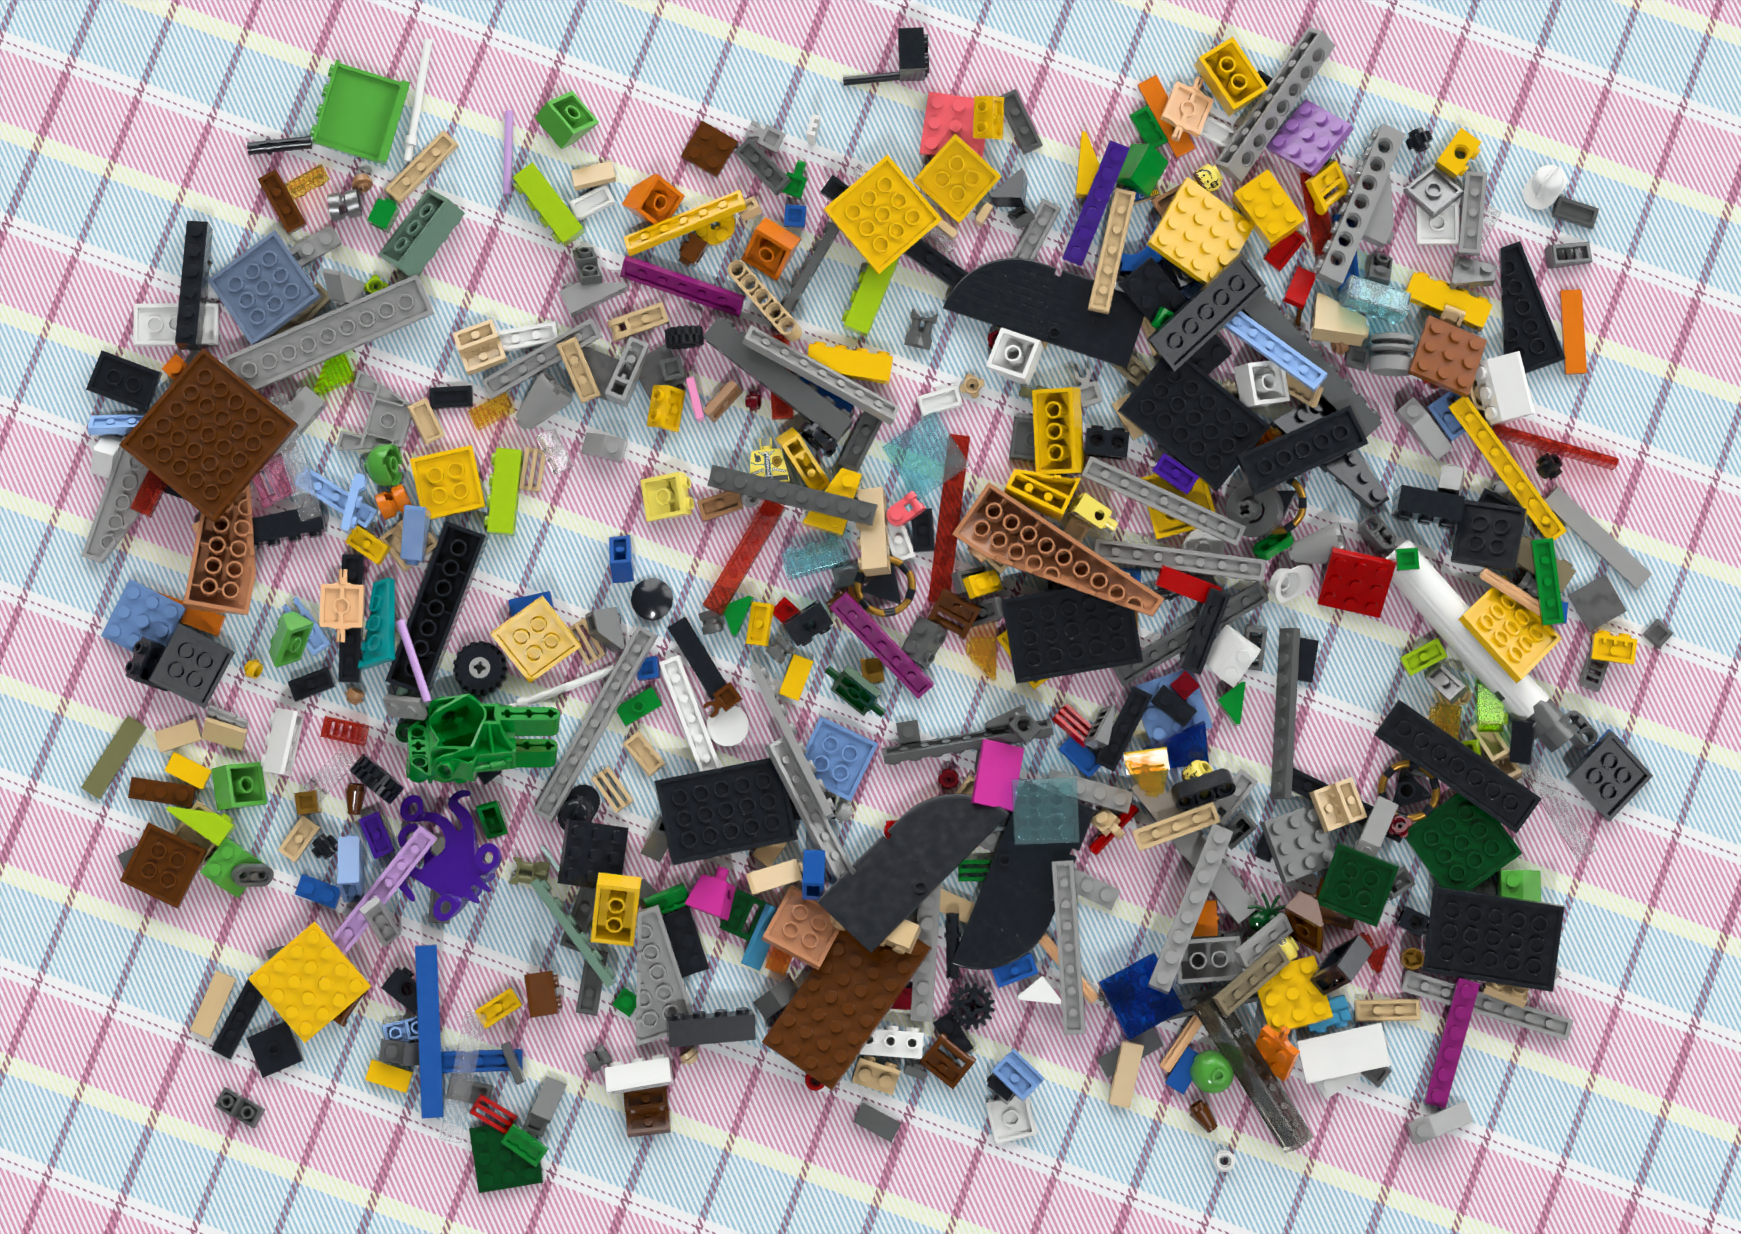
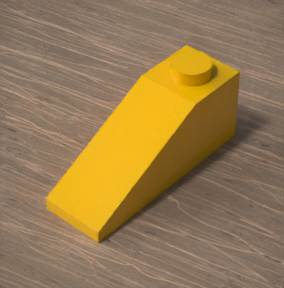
M1082 131L1075 198L1086 199L1099 168V162L1087 132Z
M793 427L775 438L808 488L821 491L830 484V481L802 437Z

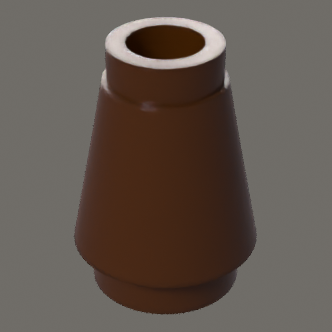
M347 783V788H345L347 814L360 815L366 794L364 784Z
M1201 1099L1188 1108L1190 1116L1207 1133L1212 1132L1218 1127L1207 1102L1204 1103Z

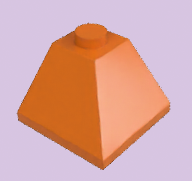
M655 173L633 186L622 205L634 215L654 225L671 218L685 195Z

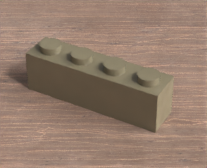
M1522 536L1516 567L1522 571L1528 570L1532 573V577L1535 578L1530 543L1534 539L1529 536ZM1556 558L1560 593H1562L1576 570L1572 568L1573 565L1567 560Z

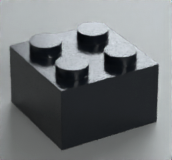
M924 27L898 28L900 82L925 81V74H929V54L925 55V53H928V34H924Z

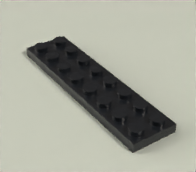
M1398 699L1374 733L1376 737L1516 834L1542 799L1400 699Z

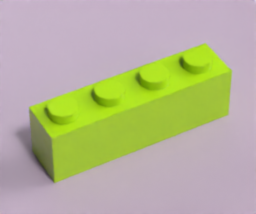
M533 162L513 176L515 182L513 187L519 195L524 193L528 199L525 201L532 211L537 210L540 214V217H538L539 221L545 228L550 227L553 231L550 235L557 244L562 243L566 247L585 233L582 225Z
M899 257L879 275L870 265H868L866 272H861L858 283H860L858 291H853L849 301L852 303L850 310H845L841 320L844 322V329L868 337L898 265Z
M496 447V453H492L491 465H494V473L489 476V486H492L491 495L487 496V507H490L489 516H485L484 528H487L489 534L515 537L520 493L519 485L524 457L522 450Z

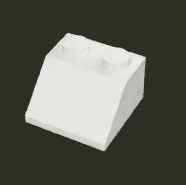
M1001 328L986 367L1008 380L1029 386L1044 347L1040 340Z
M1253 362L1234 367L1239 399L1248 408L1290 401L1286 373L1273 362Z
M1226 624L1214 640L1206 664L1219 678L1234 688L1258 656L1261 649Z

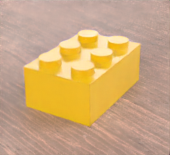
M1268 169L1233 193V202L1245 218L1252 223L1253 229L1268 249H1271L1278 242L1287 238L1304 225L1305 218Z
M608 873L598 874L590 942L634 946L642 877Z

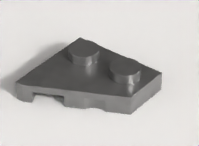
M1456 255L1450 289H1456L1458 285H1467L1468 288L1493 286L1497 266Z

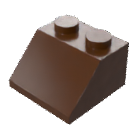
M554 971L525 974L524 979L530 1018L559 1014V1009H563L561 996H557L556 988L560 987L558 974L554 975Z

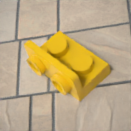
M975 96L973 138L1003 140L1004 97Z
M653 385L646 425L670 432H679L685 391L669 385Z
M1598 630L1597 633L1591 635L1592 648L1590 659L1634 665L1638 639L1631 638L1632 635L1619 633V636H1612L1609 631Z

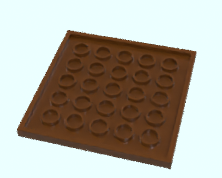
M202 348L119 445L207 518L216 523L299 425L207 350Z

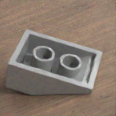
M1240 936L1190 939L1175 976L1176 984L1234 980L1243 972L1234 952L1240 947Z

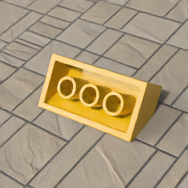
M1066 387L1032 390L1036 472L1045 475L1083 473L1081 388Z

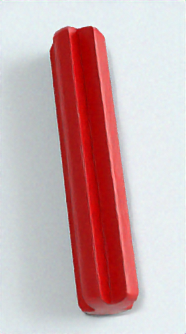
M1132 803L1128 814L1121 813L1118 816L1121 821L1118 826L1121 830L1139 811ZM1111 832L1107 836L1101 834L1089 846V850L1094 855H1098L1115 835Z

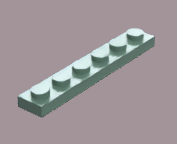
M537 878L530 883L607 988L616 982L614 979L616 974L610 966L605 967L602 963L603 956L597 949L593 950L588 944L590 939L584 931L580 933L576 925L578 923L571 914L567 915L563 910L565 905L558 896L555 898L552 895L550 884L545 879L542 881L541 878Z

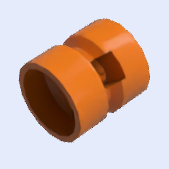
M403 484L392 487L389 493L383 491L374 495L385 520L397 516L398 511L404 513V505L412 506Z

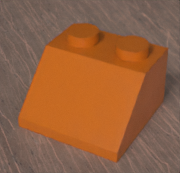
M765 217L755 228L741 260L777 281L793 257L801 238Z

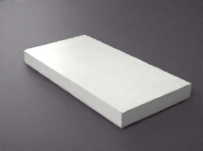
M179 303L134 304L133 346H177L175 344ZM206 303L202 346H219V303Z
M1381 1023L1296 1041L1297 1048L1300 1051L1299 1057L1306 1084L1391 1065Z

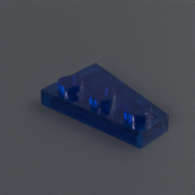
M1205 721L1142 748V750L1167 747L1170 768L1186 767L1195 760L1206 761L1209 764Z

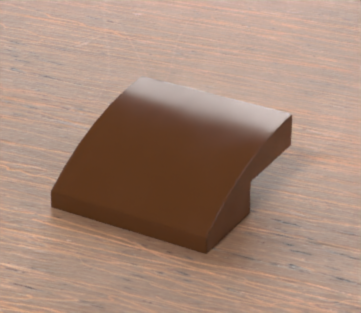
M666 1086L624 1092L628 1138L671 1133Z

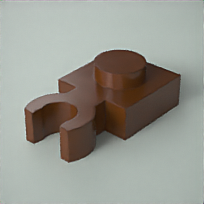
M729 682L713 694L716 698L714 702H706L703 707L707 709L709 706H713L715 710L709 716L714 718L719 714L721 708L727 712L741 702L743 698L732 683Z

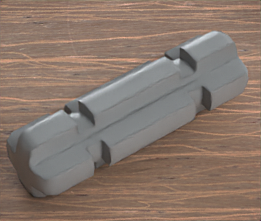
M213 705L209 706L206 713L207 716L217 718L219 721L243 729L248 724L247 719L238 718L237 715L223 709L219 710L218 707Z

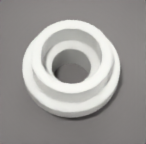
M1220 1150L1214 1156V1166L1222 1172L1230 1171L1235 1165V1157L1228 1150ZM1222 1157H1227L1228 1163L1226 1165L1220 1163Z

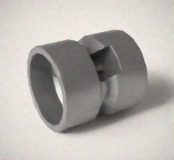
M357 189L345 191L344 195H341L339 192L327 195L329 212L333 222L344 220L346 216L350 218L362 216V207Z

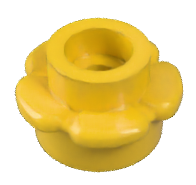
M259 659L249 660L245 664L244 671L246 677L257 679L261 675L264 666L259 663Z

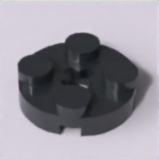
M804 422L798 429L799 432H803L801 436L815 450L822 449L825 451L823 453L824 456L830 458L835 453V448L838 446L837 442L831 437L827 438L822 433L823 429L815 422L813 424Z

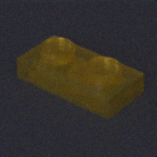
M320 164L285 183V186L294 200L298 197H303L307 192L316 187L323 186L330 178L323 165Z
M505 392L469 410L468 413L476 429L480 431L516 413Z

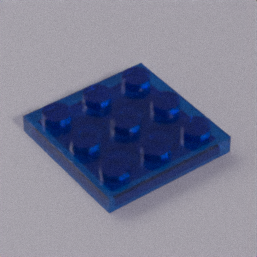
M1155 952L1097 982L1127 1041L1184 1011L1172 986L1168 994L1147 986L1158 960Z

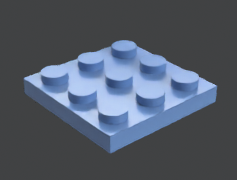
M129 579L101 636L134 652L135 643L140 641L142 636L166 645L177 622L180 623L187 608H183L182 604Z
M1185 669L1135 687L1153 695L1152 698L1162 685H1165L1178 695L1169 685ZM1186 670L1191 675V677L1196 681L1194 673ZM1199 688L1185 700V702L1197 710L1185 728L1181 727L1149 702L1141 720L1151 748L1213 727Z
M820 716L805 747L807 753L804 755L807 761L812 760L817 770L814 772L817 780L822 779L827 791L851 802L878 743Z

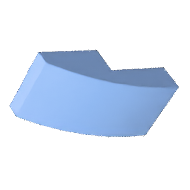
M417 1017L382 1025L384 1039L398 1041L418 1039Z

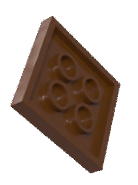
M148 822L120 881L179 909L208 850Z

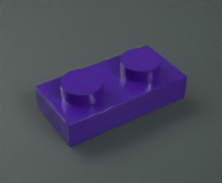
M1163 453L1151 471L1186 495L1199 478L1198 475L1165 453Z
M379 811L358 819L374 859L395 851Z

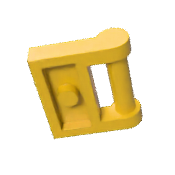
M1337 160L1329 162L1314 177L1312 176L1305 182L1315 203L1314 209L1319 215H1324L1332 204L1341 197H1346V192L1349 188ZM1338 186L1333 194H1331L1328 198L1324 199V196L1327 193H1329L1333 188Z

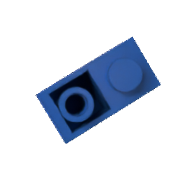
M804 850L802 899L818 900L824 894L826 850Z

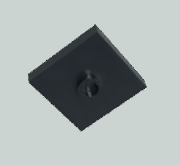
M286 1021L246 1038L262 1078L304 1061L291 1028Z

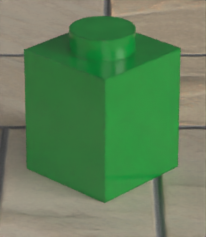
M378 198L367 219L369 224L389 233L400 213L396 206L397 203L389 198H385V200Z

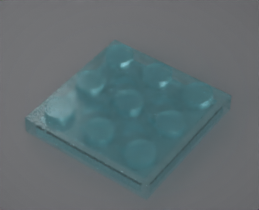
M935 412L882 447L910 491H914L918 496L917 500L970 466Z
M1077 777L1011 780L1014 845L1079 842Z

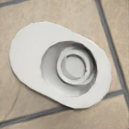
M1545 165L1539 168L1523 189L1524 202L1535 210H1543L1550 207L1567 185L1566 173L1555 165Z
M1299 565L1292 569L1280 568L1274 572L1271 579L1266 582V585L1275 594L1278 602L1285 603L1302 595L1309 589L1313 581V570L1308 565Z

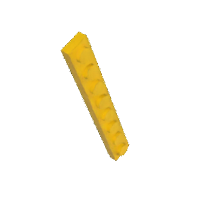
M1460 397L1449 405L1448 409L1506 484L1521 507L1527 509V515L1544 538H1553L1554 541L1567 532L1469 398Z

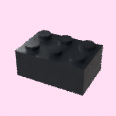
M1401 485L1395 491L1391 515L1396 516V519L1401 521L1414 519L1421 525L1435 523L1438 524L1439 528L1451 529V527H1455L1461 522L1465 497Z

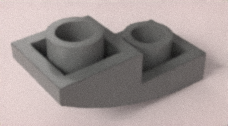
M582 247L572 250L581 285L602 283V274L598 267L594 248Z
M227 1087L223 1089L214 1105L229 1116L237 1118L252 1128H256L266 1110Z

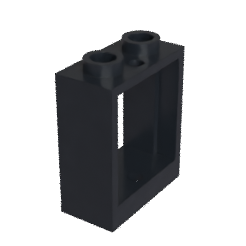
M1360 935L1351 938L1330 950L1310 978V981L1323 996L1352 982L1373 952V949Z

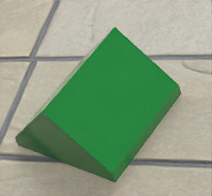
M1131 144L1116 182L1149 198L1169 161L1151 144Z

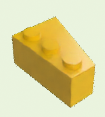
M841 468L824 492L855 499L862 474ZM811 511L802 521L803 526L842 538L848 520Z
M1014 469L1004 492L1018 502L1060 522L1081 478L1061 477V475H1045L1040 472Z

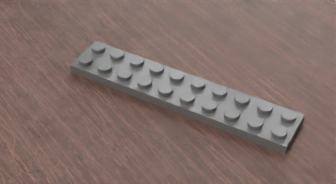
M416 274L235 352L221 360L226 367L258 391L429 317L434 312Z

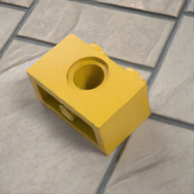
M1460 128L1434 165L1453 180L1458 175L1462 177L1469 168L1466 165L1470 158L1474 160L1481 151L1478 148L1481 141L1463 128ZM1461 151L1464 154V159L1456 158L1454 152Z

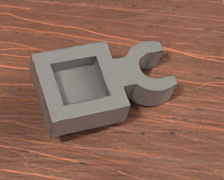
M752 121L751 125L756 127L757 130L754 133L746 131V135L752 139L759 138L757 145L776 154L786 134L769 125L762 129L758 122Z
M1088 368L1085 369V378H1080L1078 372L1074 373L1075 380L1081 385L1076 388H1081L1082 409L1103 402L1097 382L1089 381L1091 373Z

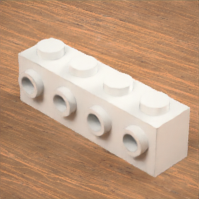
M885 1025V1030H875L859 1054L922 1059L924 1033L919 1032L920 1028L907 1027L906 1031H898V1026Z

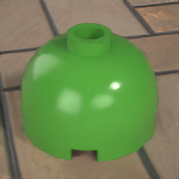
M392 444L376 446L370 451L367 461H365L364 469L375 484L380 486H397L401 482L403 472L399 473L398 464L403 465V461L398 447Z
M1212 1049L1202 1051L1194 1058L1192 1067H1190L1191 1080L1203 1092L1211 1094L1221 1093L1229 1088L1233 1082L1235 1073L1233 1064L1220 1051Z

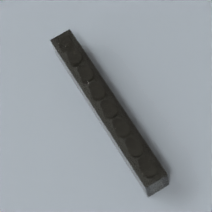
M1220 991L1204 997L1192 1009L1220 1053L1229 1061L1233 1073L1284 1153L1302 1148L1314 1136L1234 1011L1228 1016L1222 1014L1213 999Z

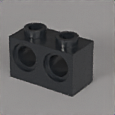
M1091 425V428L1086 430L1084 456L1126 461L1130 432H1125L1124 428L1114 427L1112 430H1104L1103 426ZM1098 436L1101 438L1102 444L1094 446L1091 444L1090 438ZM1118 438L1122 440L1123 446L1115 448L1112 446L1111 441Z

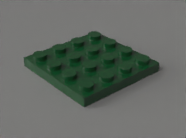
M1458 793L1434 809L1428 817L1417 821L1409 827L1408 836L1404 838L1440 887L1465 891L1472 890L1522 854V851L1499 821Z

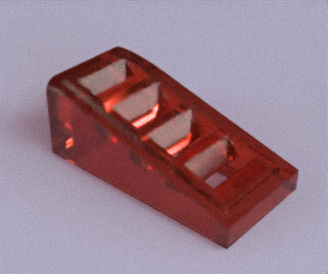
M325 716L320 737L365 746L369 725ZM332 722H335L333 735H331L330 730ZM341 724H343V728H342V732H341V737H340V736H338V735H339V730H340ZM349 726H352L350 737L347 738Z

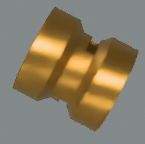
M1408 948L1402 951L1399 960L1405 969L1414 970L1422 966L1424 956L1420 950Z

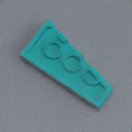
M389 577L373 582L369 603L371 615L365 625V629L368 632L366 641L362 642L361 647L364 654L363 659L359 660L358 668L363 670L395 660V579Z

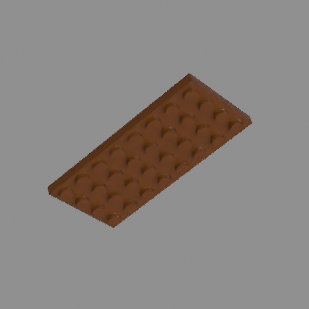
M846 929L845 931L840 930L820 969H812L762 1043L825 1087L834 1091L932 948L917 939L911 954L906 952L904 954L897 953L892 949L893 947L886 944L885 946H878L870 953Z

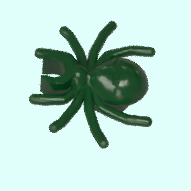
M1261 893L1266 908L1259 905L1247 907L1248 909H1259L1250 915L1249 926L1252 930L1259 931L1280 912L1285 914L1280 910L1285 909L1286 905L1275 907L1281 897L1280 895L1275 897L1270 907L1266 895Z

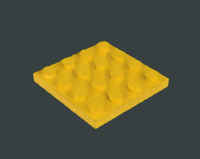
M888 154L823 209L878 275L943 220Z
M1187 177L1183 180L1146 245L1204 286L1240 253L1254 226L1242 215Z
M1493 586L1458 619L1516 684L1562 639L1550 625L1542 626L1539 615Z
M315 921L248 977L249 981L304 1043L372 986Z

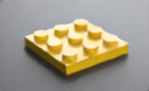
M954 134L914 178L913 182L960 224L1002 176L961 138Z
M472 445L410 459L420 507H426L431 512L430 520L486 508Z
M1156 474L1140 478L1215 512L1208 485L1200 478H1198L1187 495ZM1147 506L1156 540L1196 530V528Z
M543 595L491 632V636L529 683L581 647V643Z
M1314 955L1291 961L1257 990L1266 1024L1276 1032L1280 1033L1283 1026L1293 1030L1333 1018L1327 995L1323 996L1310 981V978L1318 969Z

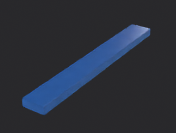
M437 944L415 945L421 1118L443 1117Z

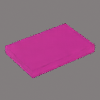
M982 739L971 803L991 807L1000 806L1006 811L1014 810L1024 748Z

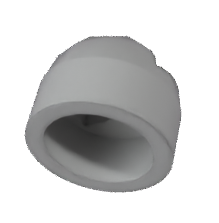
M1500 477L1491 485V490L1500 496L1510 491Z

